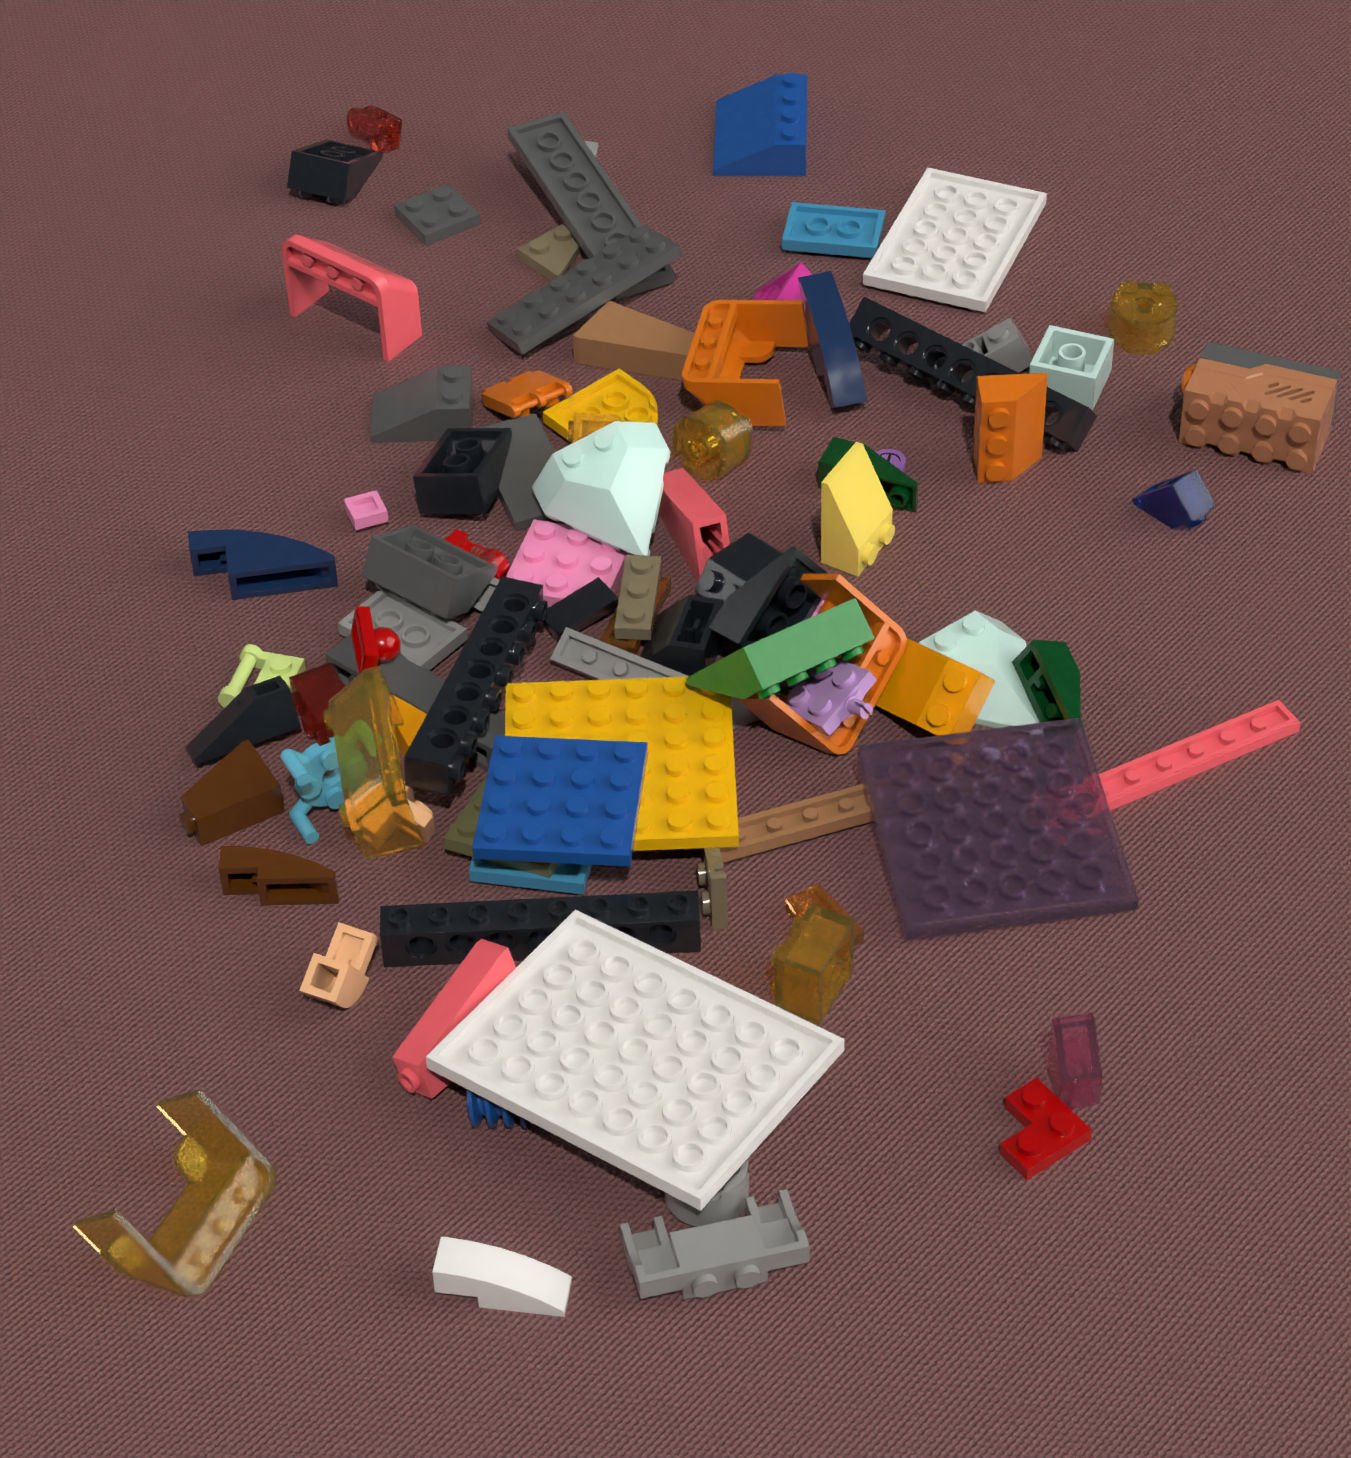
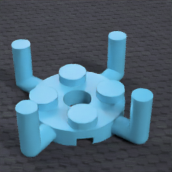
M361 720L357 722L347 737L329 738L330 743L322 746L315 743L309 746L303 753L292 749H285L281 752L280 758L294 778V787L300 795V799L290 810L289 817L307 844H313L319 839V833L307 817V813L313 806H329L332 809L341 808L348 802L349 796L356 790L360 791L363 787L375 781L367 777L371 767L359 745L363 741L374 757L383 755L386 747L367 721ZM327 770H334L331 774L323 776Z

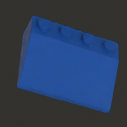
M776 74L717 99L713 176H806L807 74Z

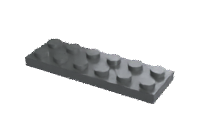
M647 225L637 227L631 230L629 235L616 243L605 246L603 251L595 256L579 262L569 272L553 278L548 285L536 292L527 294L522 301L498 312L496 317L487 321L489 330L517 352L524 354L682 256L678 244Z

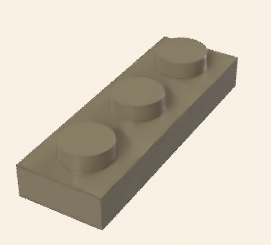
M626 555L614 626L615 639L651 640L662 569L661 556Z

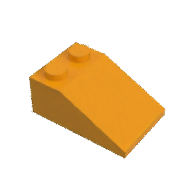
M906 638V649L879 697L876 706L962 748L995 680L965 664Z

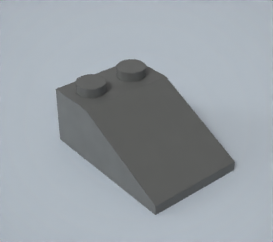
M451 365L436 367L374 394L370 442L439 441L447 428H472L474 392L471 366Z

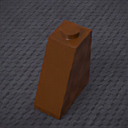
M248 739L241 742L181 796L184 812L180 813L179 817L186 834L190 835L193 833L199 844L204 846L284 813L281 786Z

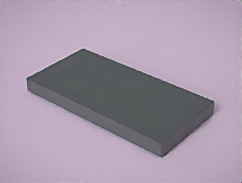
M536 414L479 427L511 428L512 430L498 495L515 531L530 527L534 519L554 521L545 516L532 489L533 484L549 458L555 453Z

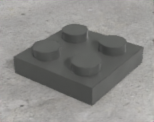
M449 184L438 186L431 191L410 197L394 205L395 216L426 246L481 224L480 214Z

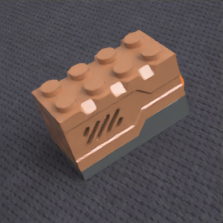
M1207 342L1198 362L1187 367L1183 375L1181 391L1184 394L1179 444L1201 449L1207 445L1217 446L1222 454L1237 456L1241 452L1251 454L1256 462L1270 464L1277 460L1285 462L1291 470L1313 474L1333 426L1341 371Z

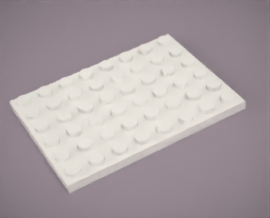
M574 910L426 1056V1064L429 1070L701 1211L844 1052V1038L584 913Z

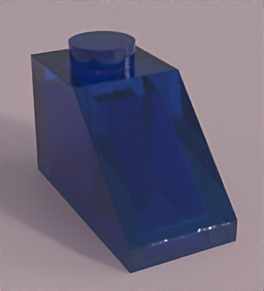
M1197 469L1155 483L1132 499L1135 506L1171 529L1185 524L1190 529L1201 524L1207 519L1205 513L1216 506Z

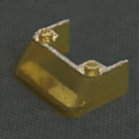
M381 666L364 669L329 700V709L323 710L327 729L329 732L333 731L345 803L339 805L341 821L344 828L351 827L365 859L422 846L425 845V842L406 796L395 727L404 725L402 715Z
M201 1089L161 1100L156 1106L184 1135L175 1148L174 1162L179 1173L189 1183L150 1241L148 1242L117 1210L79 1219L72 1226L119 1273L184 1297L202 1294L210 1287L273 1191L276 1183L275 1170L270 1161Z

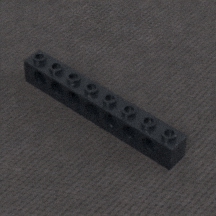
M863 297L849 322L856 348L868 354L871 349L880 353L878 358L893 367H896L898 363L908 367L906 372L921 381H924L925 377L934 380V386L949 395L953 391L962 394V400L973 407L976 405L977 376L1021 374L866 297ZM890 329L889 336L885 340L880 341L881 334L885 330ZM918 343L915 352L907 355L908 348L912 344ZM946 356L944 364L939 368H934L935 362L940 357ZM970 370H974L972 378L967 382H962L963 375ZM1047 387L1044 436L1048 437L1046 442L1063 452L1066 447L1078 452L1097 415L1089 407ZM1054 412H1059L1057 421L1047 425L1048 416Z
M501 577L404 756L405 786L449 795L455 782L462 780L468 757H474L480 734H485L488 730L491 712L499 709L504 687L506 688L508 683H512L515 666L522 664L527 643H533L538 622L545 620L548 602L543 600V585Z
M698 890L380 906V942L384 967L461 964L474 945L481 939L508 947L513 961H524L574 910L584 913L665 953L701 952Z

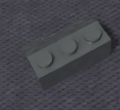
M415 525L371 537L362 576L375 582L374 585L377 588L393 591L402 596L405 602L412 605H420L430 610L431 615L434 617L449 620L452 617L469 611L495 576L498 567Z

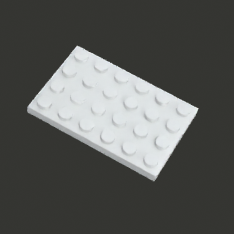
M927 167L864 271L863 285L876 287L880 290L894 291L911 297L929 299L942 304L964 307L972 311L986 312L1045 207L1047 193Z

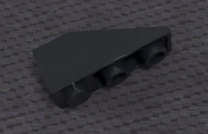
M279 675L244 688L186 746V751L195 765L214 763L220 760L223 755L230 753L241 742L248 739L253 747H255L261 741L270 738L280 739L288 736L292 730L300 728V721L289 686Z

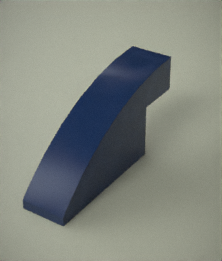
M828 271L798 277L817 376L824 375L830 408L867 401L852 332L832 272Z
M203 530L188 532L194 576L228 572L232 600L338 587L334 555L308 543L285 536L256 531Z

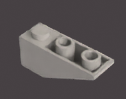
M1011 318L994 325L987 331L962 344L1018 373L1028 368L1033 359L1026 341ZM946 356L940 357L935 362L934 368L941 367L945 362ZM974 370L966 372L963 375L962 382L969 381L973 376ZM927 377L931 388L937 390L938 388L934 386L935 381Z

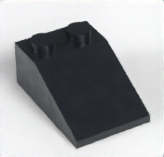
M328 139L293 150L291 152L287 188L297 190V194L300 196L315 197L320 195L325 196L327 202L344 204V201L357 196L381 161L383 152Z
M447 428L413 475L420 514H434L435 516L466 514L472 517L485 514L497 497L512 437L511 428Z
M791 546L730 594L717 612L709 628L738 649H741L811 618L822 598L800 579L803 574L829 573L797 548Z

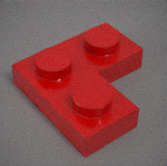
M1038 1078L1033 1079L1005 1097L1004 1108L1025 1128L1000 1143L999 1154L1026 1180H1029L1091 1140L1092 1129Z

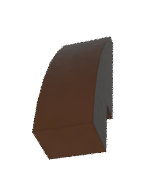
M221 846L219 874L223 895L259 894L261 906L339 904L336 873L319 863L271 849L247 846Z

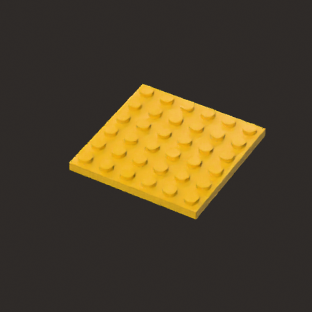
M689 676L507 684L505 694V736L648 743V758L633 851L739 847L731 696L689 686L685 679Z

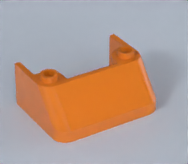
M715 300L706 304L702 309L682 370L684 388L729 425L736 427H785L786 417L780 379H740L745 363H764L773 356L776 347L809 346L803 300Z
M803 574L800 580L824 600L818 614L851 599H857L875 639L862 645L864 653L846 662L869 670L877 679L862 700L865 703L871 704L874 708L906 649L907 639L904 630L840 574ZM841 655L838 656V657H836V658H839V659L843 660V658H842ZM758 694L744 700L735 698L773 730L828 754L847 753L853 747L867 719H862L857 715H850L828 736L818 732L784 703L788 695L772 694L761 700Z

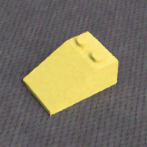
M857 441L821 482V563L855 576H859L867 565L874 563L880 549L891 542L895 533V526L892 524L893 509L864 445Z

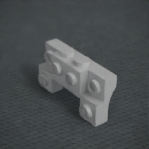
M787 1188L779 1190V1203L757 1207L754 1196L745 1198L746 1216L670 1232V1241L662 1216L654 1217L653 1230L635 1234L631 1233L629 1223L620 1224L621 1243L630 1274L634 1276L640 1299L679 1290L683 1300L695 1297H709L717 1292L736 1288H750L759 1283L768 1282V1271L810 1262V1245L805 1231L798 1221Z

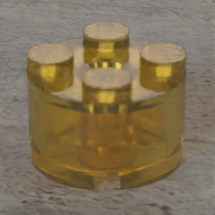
M1130 280L1121 282L1118 290L1115 291L1111 298L1109 338H1113L1114 343L1116 340L1122 344V350L1138 355L1160 352V347L1167 343L1169 347L1174 341L1178 302L1172 293L1171 286L1164 282L1155 284L1136 283Z
M713 400L684 417L675 425L673 445L676 452L681 451L685 459L681 463L685 469L696 478L707 481L722 476L748 459L752 448L750 433L753 430V426L747 416L740 415L733 407L720 400Z

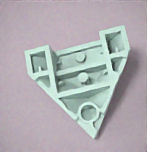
M614 421L553 453L533 484L532 489L546 517L556 522L558 520L572 526L574 530L619 551L622 549L633 555L650 556L649 544L651 534L655 532L664 487L663 475L665 465L669 463L671 452L656 423Z
M975 610L919 642V644L965 664L995 680L975 724L1007 731L1009 726L1027 729L1030 736L1044 738L1043 727L1012 663L1026 647V641L1003 622Z

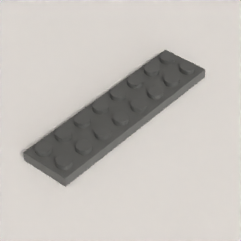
M565 112L508 128V139L589 259L603 251L605 246L616 243L629 235L631 230L642 227L636 215ZM667 264L617 295L615 299L618 300L674 282L675 272Z

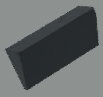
M598 577L547 609L543 623L558 643L566 627L575 631L582 630L616 609L619 599Z

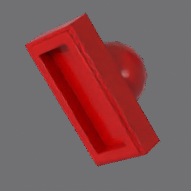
M357 606L354 611L351 638L359 681L361 683H374L378 662L386 663L396 658L401 649V640L397 633L390 628L379 627L374 629L370 606Z

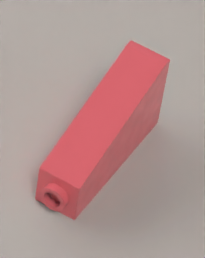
M680 468L664 472V487L658 514L698 582L708 558L730 545L727 518L724 511L685 469Z
M484 939L479 940L392 1056L399 1072L397 1074L398 1080L407 1091L432 1099L452 1082L429 1070L426 1064V1056L516 968L508 947Z

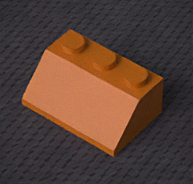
M1047 373L977 376L973 460L977 483L1013 481L1042 458Z

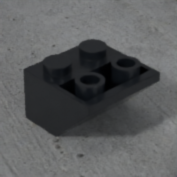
M687 595L659 613L653 623L651 640H646L640 657L687 676H691L713 664L724 638L709 627L715 619L717 612L723 606L724 600Z

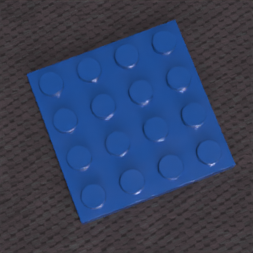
M495 735L472 847L474 859L630 867L648 758V743Z

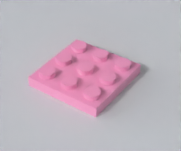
M534 519L506 577L543 585V600H546L548 607L598 577L615 592L623 574L626 555H631V553L622 549L619 551L574 530L570 525Z

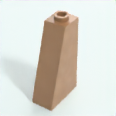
M608 301L573 335L574 362L614 370L620 368L626 372L683 381L682 370L695 333Z

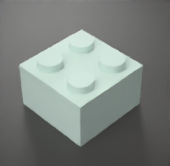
M1049 325L1030 363L1029 374L1047 373V387L1089 407L1093 411L1112 370L1114 339Z

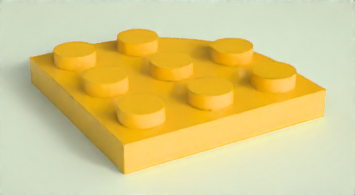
M620 368L543 411V423L571 443L590 435L614 421L656 423L658 427V407L654 396L644 385Z

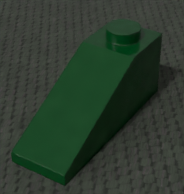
M1033 639L1012 663L1053 751L1060 752L1081 731L1080 671L1066 642Z

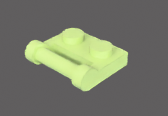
M253 644L245 645L240 653L241 661L228 686L223 687L218 702L225 708L243 690L253 668L261 669L254 684L280 675L289 686L293 696L306 670L305 659L264 652Z

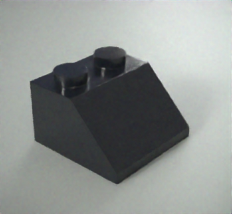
M747 533L708 558L695 592L703 597L723 599L725 602L730 594L783 554V552L754 534Z

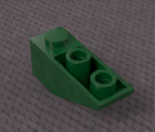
M837 437L832 438L818 461V488L821 489V482L855 442ZM863 444L891 507L916 513L918 506V483L870 447Z

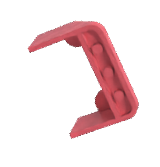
M295 234L282 243L281 250L291 316H298L329 292V284L378 307L383 360L389 362L422 336L418 290L415 283L410 279L326 241Z

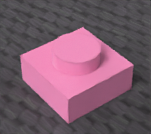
M377 490L344 499L345 511L355 531L389 521L388 511Z

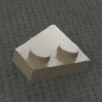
M563 223L517 249L518 260L551 281L553 278L563 275L567 268L572 269L576 263V257L582 254L583 249L566 224Z
M720 847L703 848L704 862H697L699 886L706 885L707 891H701L703 915L710 914L712 930L728 929L726 872L723 871Z

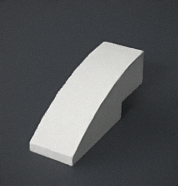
M441 1236L432 1271L436 1293L478 1297L479 1308L565 1317L572 1285V1276L525 1255L483 1243Z

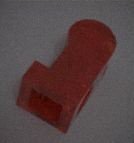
M373 105L363 109L354 107L348 111L347 125L350 132L355 135L362 134L371 139L370 148L377 152L399 149L402 119Z

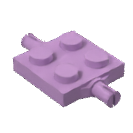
M834 658L837 665L816 674L814 668H812L807 673L809 678L788 687L792 688L784 701L786 705L818 732L828 736L850 715L854 714L862 719H868V714L872 715L873 712L872 705L862 700L877 679L869 670L846 661L844 662V660Z

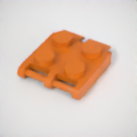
M537 370L534 372L527 371L508 379V383L503 381L483 389L481 394L484 406L514 419L530 415V408L534 406H553L559 402L558 396L566 397L571 395L573 391L569 382Z

